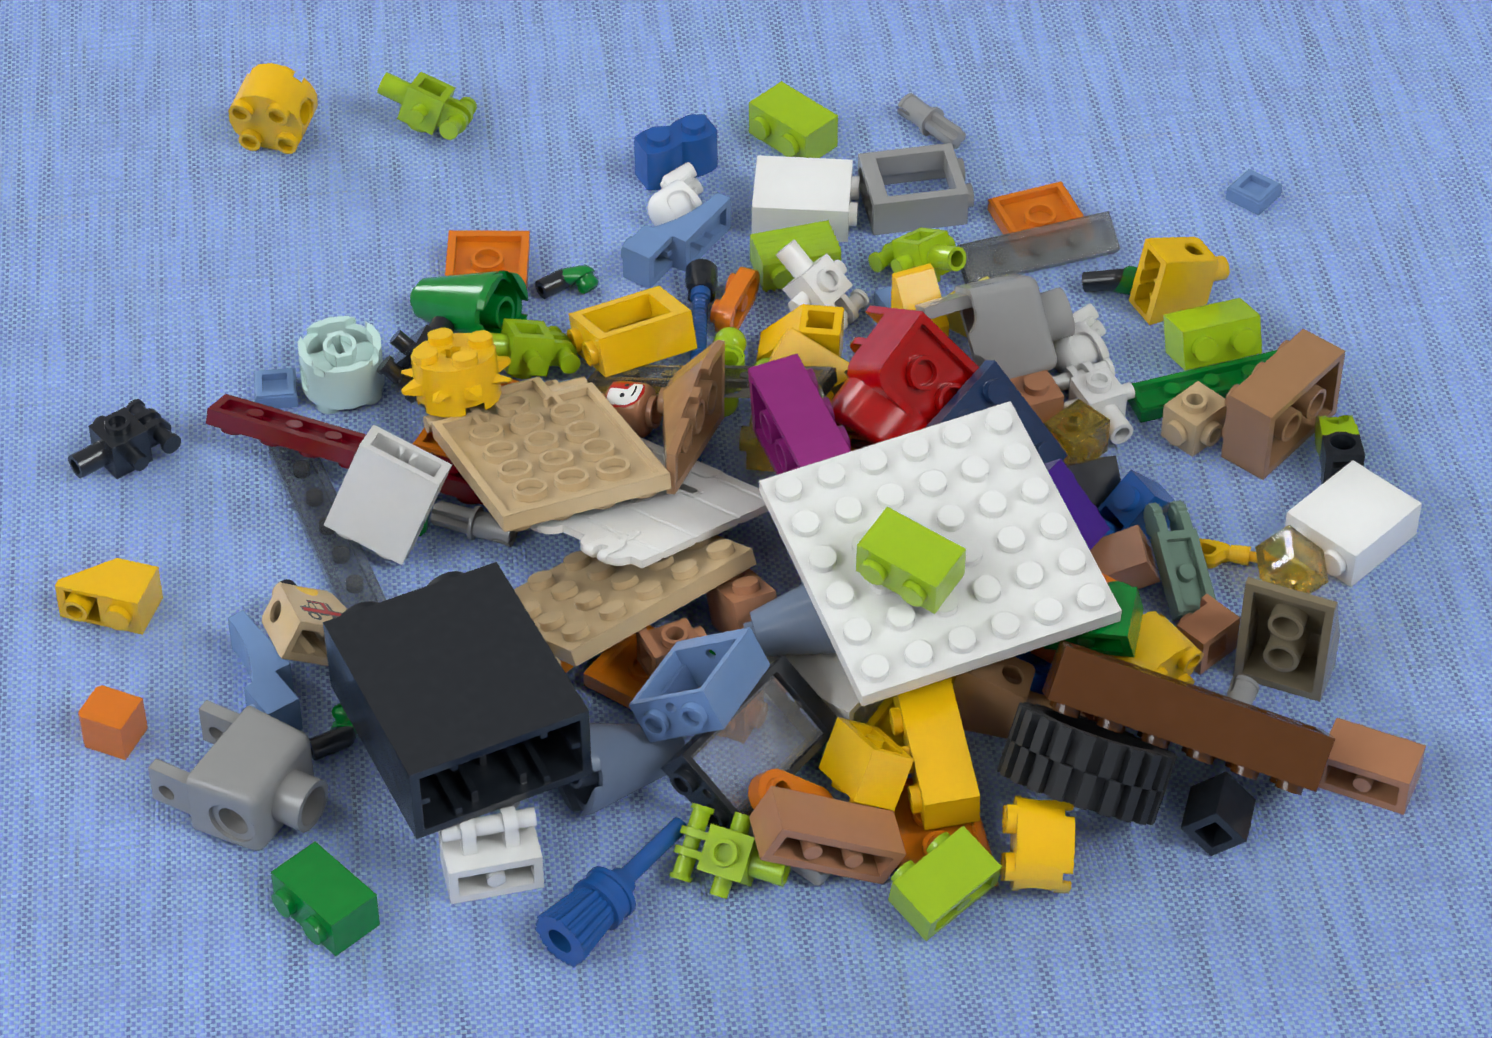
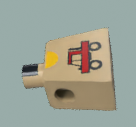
M286 579L274 586L272 598L262 615V624L281 659L328 666L323 622L341 616L347 608L328 591L297 586L294 581Z

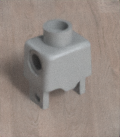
M1016 273L955 286V294L915 305L916 311H923L930 319L960 311L973 361L980 367L985 360H995L1009 379L1053 369L1057 364L1053 341L1075 334L1073 313L1063 289L1059 287L1040 293L1034 278Z
M206 700L199 708L203 740L214 745L194 769L189 773L157 758L148 767L154 799L190 814L194 829L255 851L265 848L284 824L303 833L309 831L321 817L328 798L327 782L314 776L308 736L304 732L250 705L239 714Z

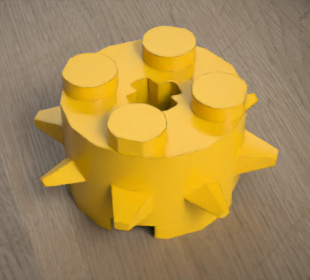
M449 328L432 330L427 334L428 340L413 349L411 354L412 368L401 371V374L414 378L401 389L402 394L416 396L417 404H424L427 414L444 418L466 416L465 408L474 407L484 403L485 410L491 408L500 399L502 393L501 384L512 382V378L499 374L511 363V359L506 356H497L493 336L485 330L472 333H453Z

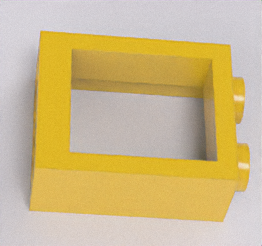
M661 286L649 288L568 314L571 329L567 330L568 338L575 346L577 353L585 359L586 363L589 366H593L604 377L616 375L698 348L691 310Z

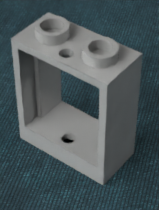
M952 143L858 154L860 194L873 235L914 231L920 227L939 228L967 224L968 208L974 206V192L971 183L965 184L964 161L962 158L956 157ZM946 178L949 189L888 196L884 185Z

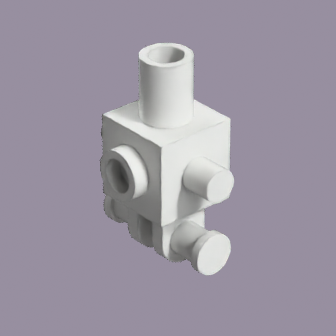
M795 239L776 254L777 258L794 277L783 288V291L791 299L788 303L791 311L802 304L844 307L845 330L848 324L853 323L858 318V311L869 304V297L861 289L853 290L850 297L845 294L853 285L844 275L847 272V268L842 261H833L828 254H825L813 262Z
M1104 358L1101 362L1095 364L1085 361L1080 363L1081 369L1078 371L1074 366H1069L1063 369L1062 374L1052 376L1061 391H1069L1068 401L1064 402V419L1074 417L1086 435L1103 430L1114 444L1124 443L1132 436L1133 427L1126 419L1125 414L1127 400L1135 397V390L1130 382L1121 384L1115 377V368L1110 358Z

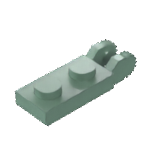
M1172 501L1168 505L1167 515L1169 517L1168 520H1170L1171 531L1168 530L1161 506L1157 503H1149L1143 512L1147 534L1151 537L1150 541L1172 621H1177L1186 614H1193L1200 609L1201 598L1204 595L1208 594L1215 600L1216 597L1197 529H1193L1190 515L1187 512L1188 508H1186L1184 501Z

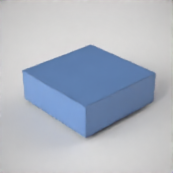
M1248 169L1227 188L1226 200L1260 215L1281 196L1282 184Z
M296 368L253 371L254 400L256 403L277 409L298 407Z

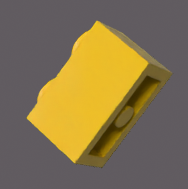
M837 717L818 768L832 780L831 786L846 793L850 797L849 802L895 811L914 759L878 727Z

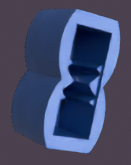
M690 114L676 120L670 126H654L639 133L634 137L636 177L647 190L652 191L661 190L660 183L663 177L687 162L693 165L697 173L696 177L712 172L718 167L716 127L705 114Z

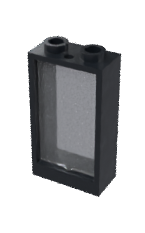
M783 655L770 664L725 729L695 734L661 769L670 778L673 788L685 796L691 803L715 809L714 814L710 815L707 827L710 828V824L730 829L735 812L750 816L754 810L748 797V788L751 780L756 775L771 769H781L795 775L829 740L837 716Z

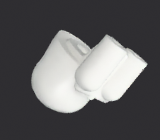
M690 162L666 174L660 183L661 190L653 194L649 199L647 210L654 226L675 220L702 205L698 195L703 192V187L699 180L694 178L697 176V173Z
M1090 303L1073 313L1075 334L1053 341L1057 356V364L1054 368L1060 374L1063 373L1064 368L1074 366L1078 371L1081 369L1080 363L1090 361L1092 364L1101 362L1104 358H1109V351L1101 338L1106 334V330L1103 324L1096 320L1099 318V314Z

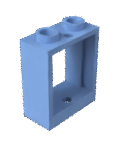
M750 627L677 641L629 706L650 743L723 730L766 672L770 663ZM709 649L714 651L716 655L711 654Z

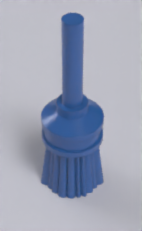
M678 817L673 818L622 868L615 867L613 870L601 866L593 867L587 873L585 879L579 880L574 885L571 893L538 915L535 931L540 935L542 943L547 946V950L557 959H560L567 965L570 964L573 968L582 963L608 930H615L622 923L623 918L630 916L635 911L636 901L632 893L636 888L635 881L684 835L679 832L682 825L687 826L686 823Z

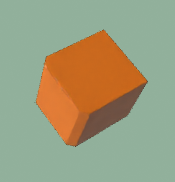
M101 685L96 687L78 711L85 747L123 760L128 758L148 729L143 698Z

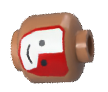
M619 380L613 382L606 393H602L640 438L648 436L653 429L659 427L663 413L658 412V395L650 384Z

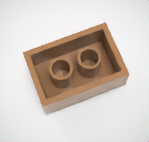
M1302 329L1290 341L1285 340L1282 342L1272 357L1266 362H1260L1245 381L1240 385L1235 384L1228 392L1225 399V406L1227 407L1226 420L1221 430V437L1223 438L1221 457L1264 480L1315 433L1317 416L1332 417L1336 414L1346 351L1305 329Z

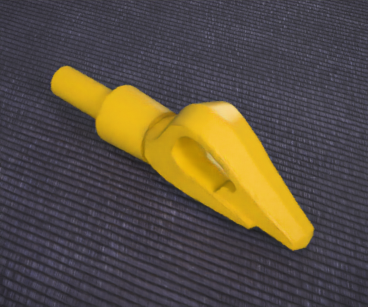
M1199 538L1207 569L1215 568L1221 563L1227 562L1249 566V562L1278 566L1279 555L1251 551V546H1230L1224 542Z

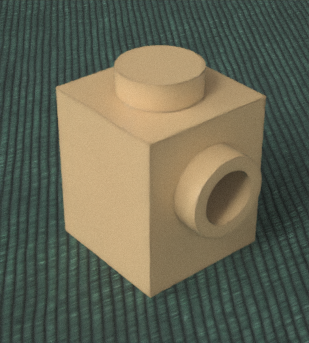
M1197 381L1164 405L1161 436L1170 444L1177 446L1192 457L1207 446H1213L1220 439L1221 430L1225 424L1227 412L1225 398Z

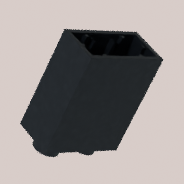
M497 562L466 573L452 571L441 574L425 587L379 603L365 601L355 604L344 611L341 616L323 622L331 687L416 839L592 775L589 710Z

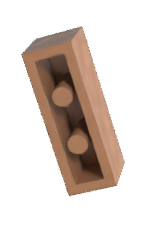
M771 786L749 816L759 858L763 861L884 884L906 855L894 811Z

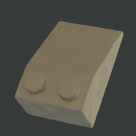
M1248 577L1245 583L1233 677L1237 678V675L1248 676L1260 685L1320 702L1336 662L1340 638L1338 602Z

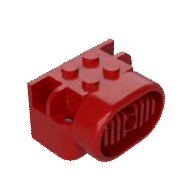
M871 305L865 311L877 325L867 338L855 337L851 342L850 348L855 354L848 365V379H846L830 401L834 411V421L837 426L843 425L850 440V446L861 449L924 429L979 368L923 311Z

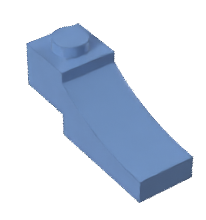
M717 192L705 203L675 220L654 227L645 224L634 236L628 237L621 248L623 277L649 289L672 267L685 272L686 266L691 261L700 259L731 229V197Z
M244 610L228 617L232 649L242 661L251 679V684L244 687L246 707L250 705L298 730H302L300 701L294 693L291 663L287 659H281L273 643Z

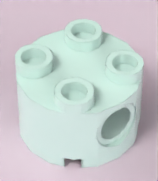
M349 316L328 317L307 328V336L303 340L300 336L297 342L302 390L308 399L316 404L317 410L324 414H334L339 410L354 409L364 404L372 405L380 401L385 378L383 374L380 375L377 372L383 357L381 336L375 327L366 321L365 327L356 324L355 317Z

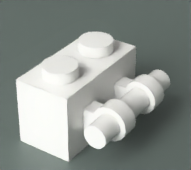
M514 806L500 808V813L476 817L438 831L441 865L451 904L544 887L543 856L535 830L537 819L534 807L515 810Z

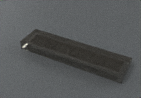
M1109 211L957 246L963 248L966 253V264L961 269L965 284L976 282L986 276L995 278L1006 274H1025L1117 253L1120 250Z

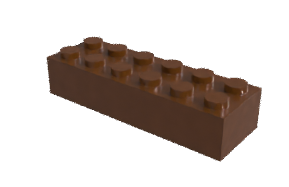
M1065 640L1058 643L1042 689L1043 694L1050 700L1049 705L1052 706L1054 711L1074 718H1079L1081 711L1094 715L1093 720L1097 722L1096 725L1121 734L1124 733L1125 727L1138 730L1137 736L1142 737V741L1160 748L1168 749L1170 742L1182 746L1181 751L1185 752L1186 756L1211 765L1215 757L1225 760V766L1231 768V772L1257 780L1260 772L1270 776L1269 781L1275 783V787L1297 795H1302L1304 788L1317 792L1335 738L1323 729Z

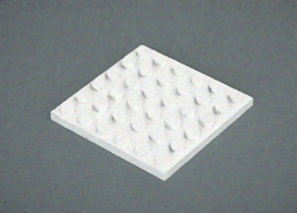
M1011 401L759 480V492L862 707L1121 620L1122 610ZM886 507L897 511L966 549L964 576L935 614L921 606L915 607L908 604L899 594L882 585L871 584L856 571L857 544Z

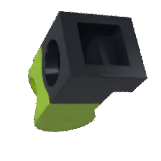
M1342 415L1339 417L1317 416L1315 421V447L1321 465V485L1352 460L1364 467L1365 452L1353 415Z

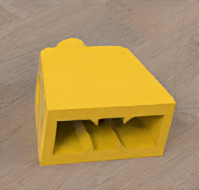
M1197 237L1147 238L1144 242L1128 301L1149 325L1164 321V314L1206 305L1213 282L1228 278L1230 273L1229 263L1224 256H1215L1203 241Z

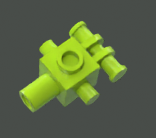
M386 72L377 90L378 94L402 105L397 117L398 120L407 123L411 129L417 132H426L430 135H433L439 127L441 136L447 140L455 139L458 134L462 133L472 121L473 114L477 110V104L471 97H463L460 100L453 98L456 87L423 72H420L412 83Z
M920 227L885 244L881 252L870 254L868 261L872 270L877 273L883 271L887 266H890L893 272L896 273L931 263L937 282L941 281V275L963 269L966 264V253L963 248L956 246L953 237L948 235V230Z
M504 318L501 333H491L497 356H506L511 359V363L504 370L515 378L547 377L549 366H559L567 374L576 372L580 367L581 362L577 356L576 348L568 336L562 333L561 329L557 326L547 327L544 321Z
M692 802L691 808L693 809L688 825H682L679 832L685 834L683 845L676 844L673 851L678 853L673 872L670 871L669 873L670 877L691 883L693 879L691 875L697 859L699 860L697 870L715 875L709 894L721 898H728L733 881L752 887L753 880L756 878L781 887L785 885L791 871V866L760 860L755 838L748 835L751 826L748 815L735 812L730 829L710 824L707 833L705 831L710 815L714 814L715 809ZM701 840H704L705 843L702 852L698 851Z

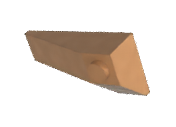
M714 341L679 369L666 387L660 389L657 409L659 413H663L665 468L670 472L671 489L666 490L667 494H676L724 419L725 341Z

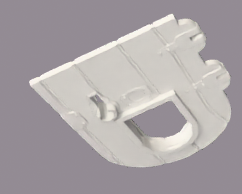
M640 438L665 467L664 447ZM696 461L675 495L667 494L665 490L657 492L650 498H634L615 503L614 506L608 509H592L576 513L566 520H549L534 524L530 528L538 533L559 534L564 532L580 540V550L584 554L592 558L597 557L599 561L614 566L633 564L644 568L660 561L662 558L669 557L691 547L696 542L700 543L737 526L738 523H744L769 510L759 492V488L729 476L721 470Z

